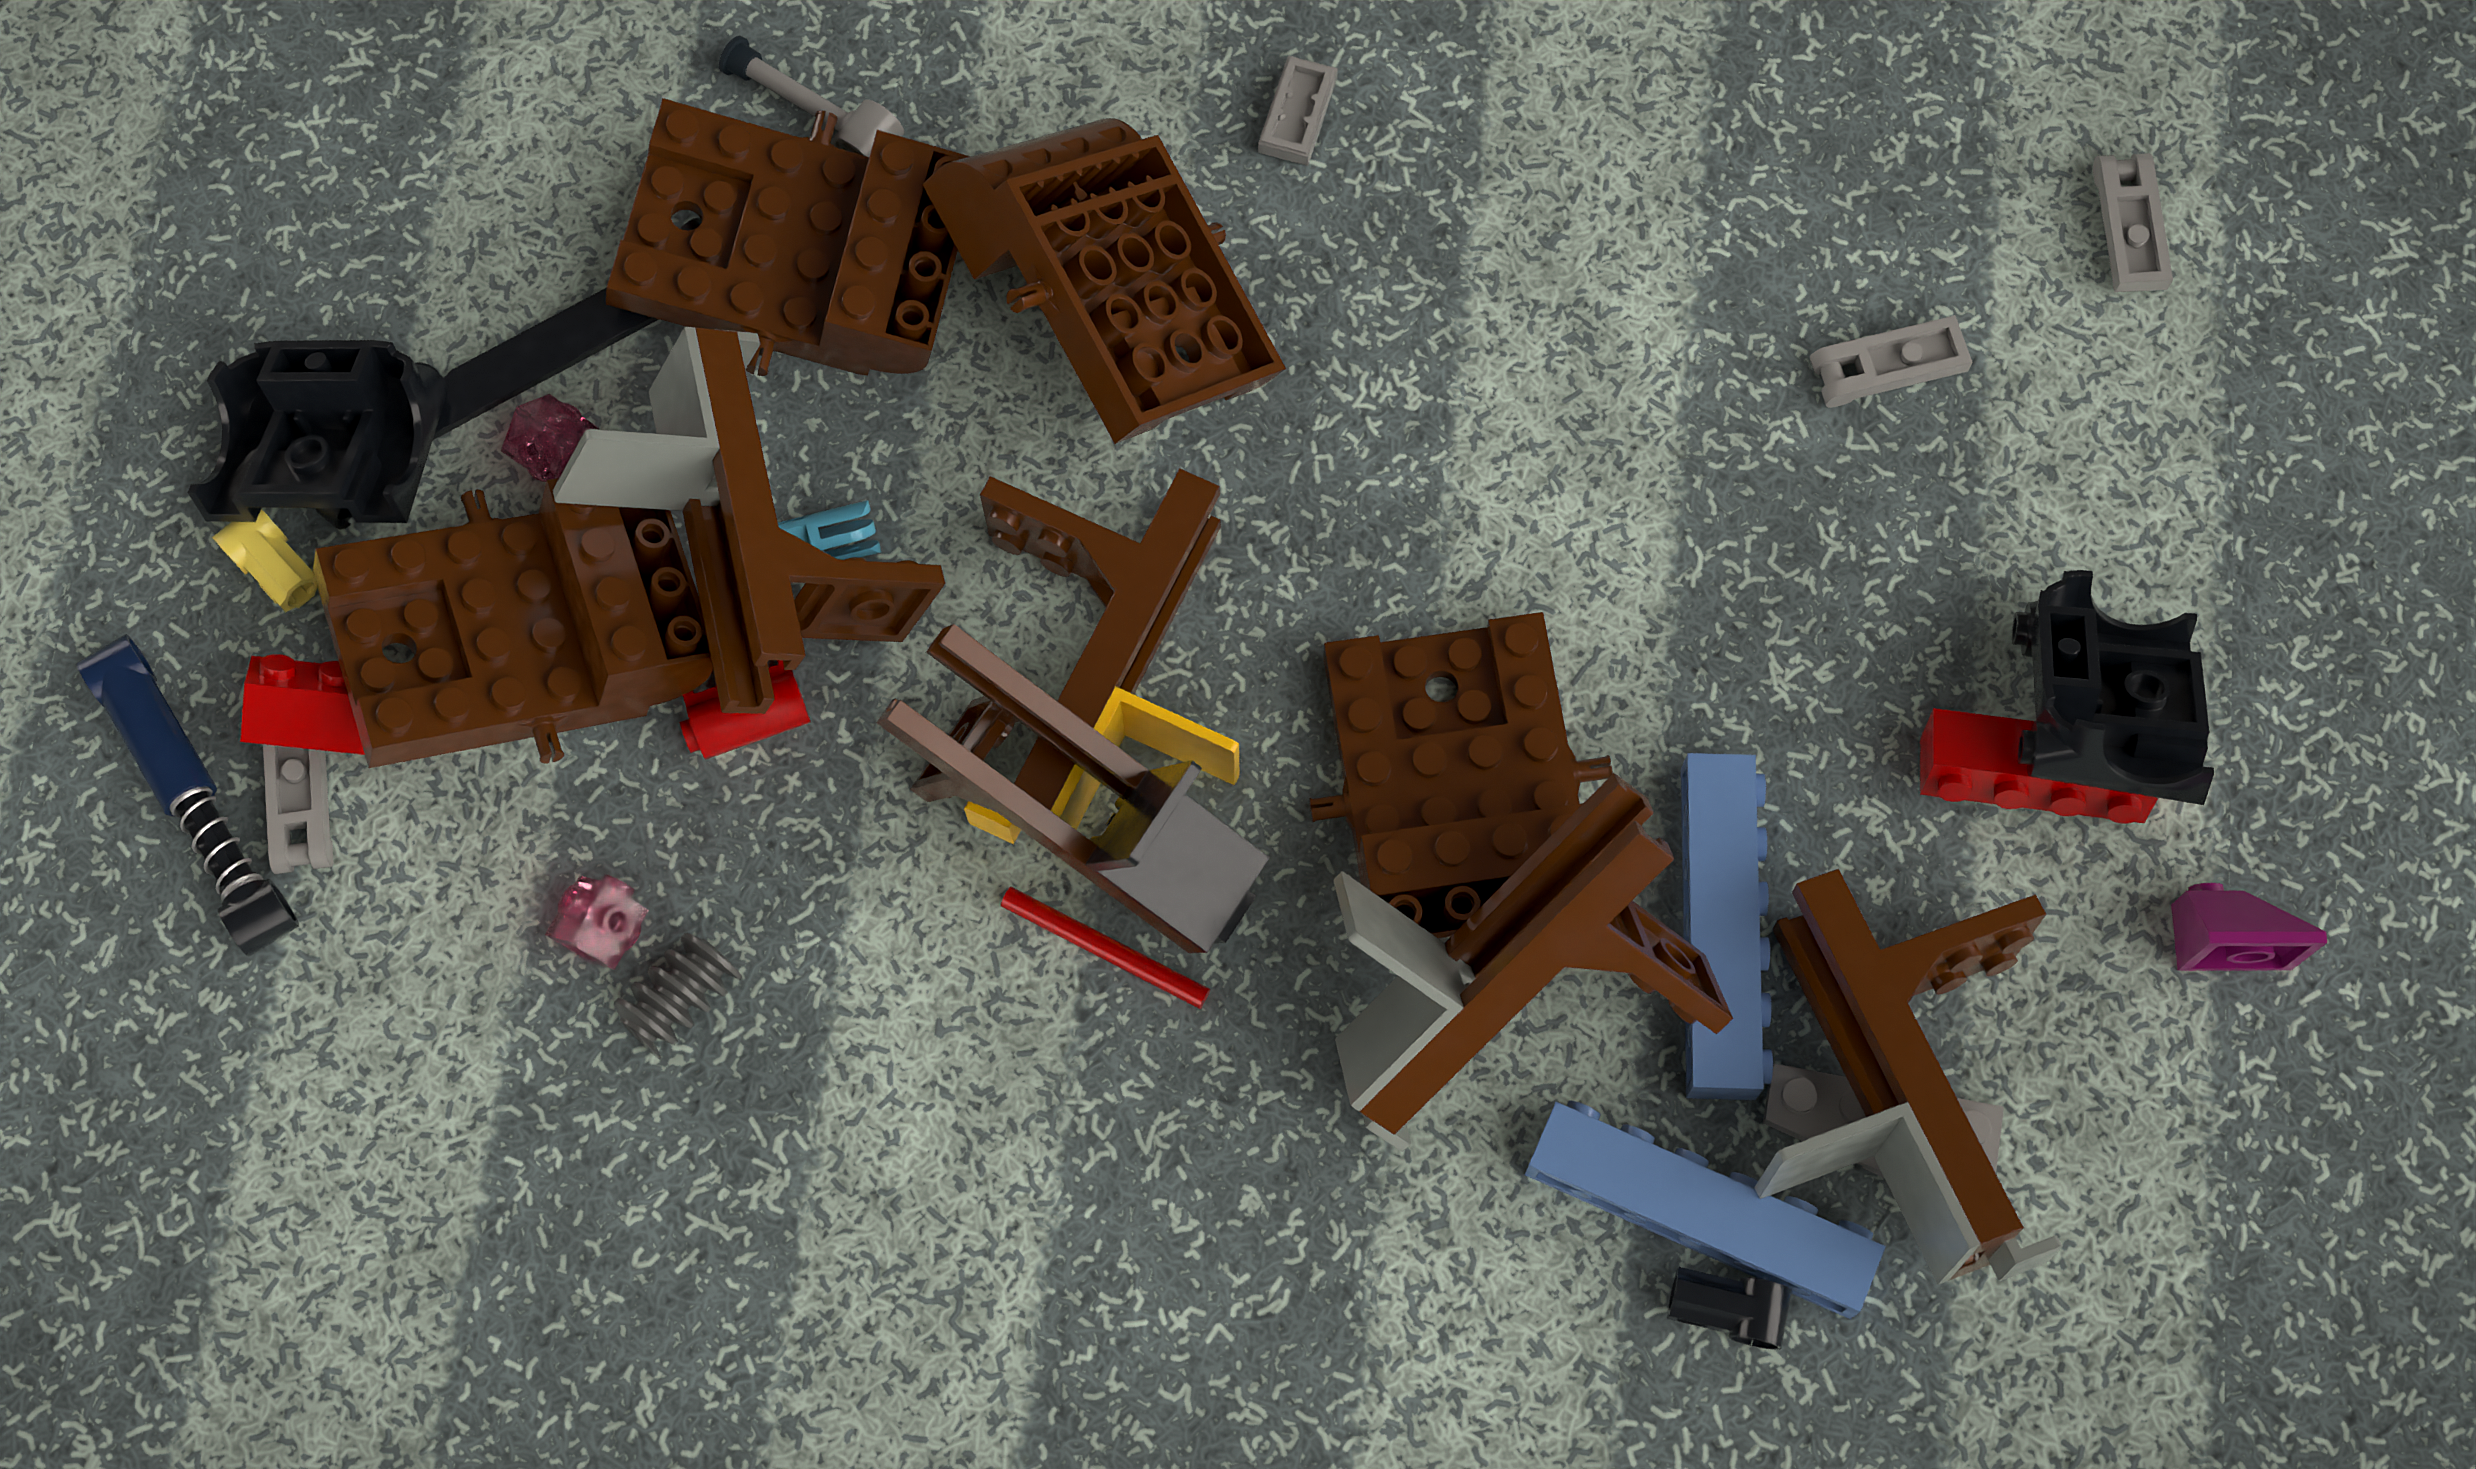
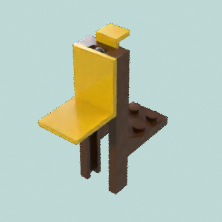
M1179 468L1142 541L1139 543L990 476L980 493L988 534L992 537V542L1010 554L1020 555L1022 551H1025L1040 558V563L1046 569L1059 576L1069 577L1071 573L1085 578L1106 608L1057 701L1117 747L1121 745L1124 737L1128 736L1182 762L1192 760L1202 767V771L1235 785L1240 776L1238 742L1134 695L1221 528L1220 519L1214 516L1208 518L1220 496V486ZM1038 736L1014 784L1077 830L1100 782ZM970 801L964 807L968 823L1009 843H1015L1021 829L1002 815Z

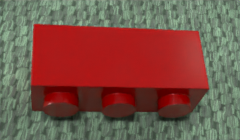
M271 654L264 657L251 655L244 682L240 742L365 755L339 661L315 663L297 661L281 654Z

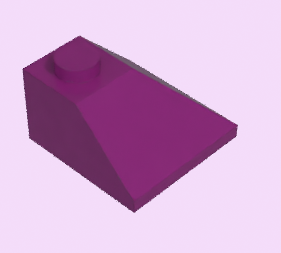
M2220 883L2191 885L2188 887V891H2185L2171 904L2177 971H2291L2327 944L2326 931L2246 891H2224V887Z

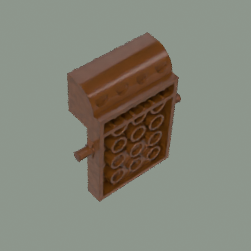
M662 98L649 142L647 160L623 240H620L607 284L606 305L685 327L757 333L760 346L746 368L747 372L754 374L758 357L762 356L757 376L768 375L773 351L868 376L870 369L894 374H908L921 371L929 362L958 251L922 184L943 165L971 156L877 130L870 157L839 149L830 144L835 125L838 121L837 116L829 112L825 130H822L826 111L816 112L809 138L793 136ZM690 210L700 217L702 223L696 229L682 230L674 225L671 217L678 211Z
M1104 118L947 163L922 184L974 280L1015 266L1019 267L1028 285L1010 289L1006 295L1007 304L1016 302L1010 307L1015 313L1034 306H1040L1114 444L1150 431L1169 418L1223 397L1227 401L1258 389L1286 369L1219 247L1226 239L1225 230L1217 232L1223 226L1218 222L1207 225L1159 135L1142 139L1127 123L1115 118ZM1175 346L1182 347L1186 351L1189 362H1186L1179 356Z
M559 478L546 481L539 513L505 519L491 518L484 491L476 489L474 496L472 490L465 492L461 496V502L464 505L468 522L464 525L316 548L313 573L368 768L533 737L539 752L540 762L548 764L550 758H552V762H557L564 757L557 733L647 716L650 706L681 697L683 694L691 692L704 683L711 675L713 665L700 599L671 511L664 509L557 503L554 501L553 489ZM399 643L409 647L414 657L408 662L395 663L387 659L382 650L387 645Z
M1543 612L1489 619L1485 628L1380 642L1379 635L1324 643L1323 658L1344 785L1341 795L1309 798L1312 822L1346 817V821L1353 833L1361 884L1445 943L1583 804L1579 803L1578 798L1580 783L1608 779L1613 774L1612 766H1610V756L1577 761L1576 756L1568 745ZM1444 677L1455 684L1457 694L1447 702H1437L1428 696L1425 689L1426 684L1434 678Z

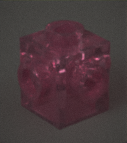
M547 394L516 406L501 452L526 468L532 477L546 482L549 479L560 478L584 432L588 429H599V427L584 418L581 412L574 406L561 402L551 394Z
M605 874L601 881L579 876L577 881L562 894L558 903V913L545 935L582 959L615 970L625 951L630 949L639 938L641 923L649 910L631 899L635 892L633 888L610 875Z

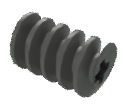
M684 933L681 936V942L687 953L686 955L671 949L664 953L670 968L669 972L654 965L648 968L647 973L653 984L652 988L640 982H634L631 985L636 1004L621 998L614 1002L621 1023L659 1060L661 1055L655 1044L657 1039L672 1045L678 1042L671 1027L674 1022L689 1029L695 1025L688 1011L690 1006L708 1013L711 1007L704 993L710 990L725 996L728 991L721 979L724 973L736 979H742L739 971L713 945L705 939H700L689 933Z

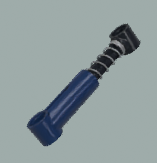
M125 634L78 661L76 666L83 680L99 703L106 709L164 813L168 816L181 817L180 828L186 834H191L193 838V851L203 855L205 859L203 867L205 872L215 876L217 880L215 889L221 895V900L223 901L222 906L218 908L219 916L242 952L246 956H251L299 927L295 914L277 886L269 878L263 880L260 874L253 872L249 867L252 858H244L237 844L240 838L232 837L225 825L228 817H220L214 806L216 801L214 795L217 791L216 785L156 684L157 678L135 642Z

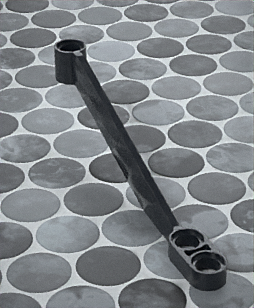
M693 218L680 229H696L702 221L700 218ZM605 288L459 365L444 377L448 385V392L433 440L659 319L606 305ZM316 508L317 513L339 530L346 529L351 525L348 520L352 515L348 508Z

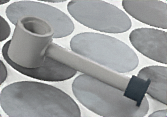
M743 36L734 37L721 54L719 70L725 75L735 74L745 81L753 79L814 117L817 111H826L824 123H827L829 112L836 115L838 121L835 129L838 132L832 138L831 143L839 149L870 157L877 130L901 137L905 134V130L899 120L882 105L866 99L863 100L855 111L853 110L848 113L762 61L761 53L749 47L748 40Z

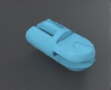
M868 500L778 522L779 528L836 559L844 560L852 557H864L882 552L880 543L877 540L825 551V549L860 541L875 534V524L871 519L856 520L820 529L823 526L859 518L868 514L871 511Z

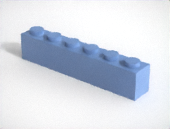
M1687 753L1681 767L1683 938L1706 955L1733 1017L1717 1035L1699 1021H1696L1694 1024H1689L1685 1021L1686 1098L1756 1100L1763 1091L1764 1084H1771L1772 1051L1771 1049H1763L1762 1027H1769L1771 1023L1770 993H1761V971H1768L1770 943L1768 937H1760V916L1767 915L1769 892L1767 882H1759L1758 861L1766 860L1767 831L1765 827H1757V807H1764L1766 780L1764 774L1756 773V755Z
M1568 1101L1567 1106L1555 1102L1524 1174L1525 1176L1753 1277L1785 1285L1792 1289V1294L1848 1319L1853 1318L1861 1311L1886 1247L1872 1240L1874 1234L1870 1230L1846 1220H1841L1839 1225L1820 1218L1816 1216L1818 1209L1815 1206L1799 1198L1785 1196L1784 1201L1775 1197L1767 1196L1760 1199L1754 1188L1758 1181L1747 1175L1731 1172L1729 1177L1707 1168L1709 1161L1697 1153L1682 1148H1677L1675 1153H1672L1654 1145L1655 1138L1640 1128L1623 1124L1621 1129H1617L1599 1121L1601 1114L1585 1104Z

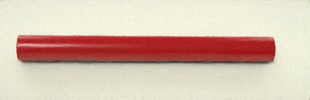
M1009 887L1002 899L1001 907L1199 1009L1202 1008L1210 993V988L1013 887Z

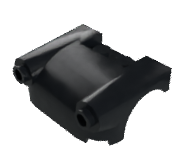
M378 340L267 341L254 343L256 352L240 357L228 366L222 361L217 363L210 372L207 382L216 399L221 416L222 439L220 453L216 466L209 477L201 483L191 484L187 492L206 522H256L262 508H348L356 523L408 522L448 392L447 382L437 369L426 363H414L409 356L397 351L392 342Z
M2064 571L2062 580L2048 586L2044 591L2041 590L2038 601L2028 602L2025 612H2016L2013 619L2012 644L2021 645L2022 655L2032 657L2036 712V721L2033 723L2031 731L2022 730L2020 733L2018 764L2027 765L2028 775L2033 778L2204 805L2214 776V767L2203 766L2208 750L2207 739L2210 730L2201 652L2191 651L2190 648L2191 638L2197 622V614L2184 613L2165 622L2147 625L2121 622L2106 615L2095 605L2091 595L2093 571Z

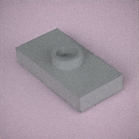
M1288 55L1258 142V153L1306 166L1309 165L1337 80L1338 68Z

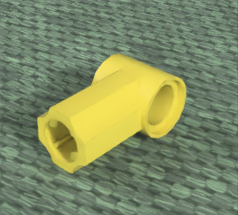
M262 509L256 522H230L212 537L245 575L250 573L266 594L285 612L294 608H300L315 595L318 587L313 571L286 543L288 538Z

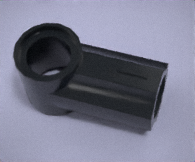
M1678 1267L1671 1289L1667 1319L1728 1333L1729 1339L1750 1346L1752 1343L1754 1347L1780 1350L1792 1289L1763 1279L1743 1277L1737 1281Z

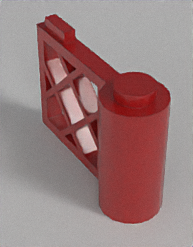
M777 660L778 665L768 668L775 700L765 714L722 713L717 686L698 693H694V690L689 693L683 694L689 719L679 723L690 753L700 750L706 760L811 723L793 670H785L783 660Z

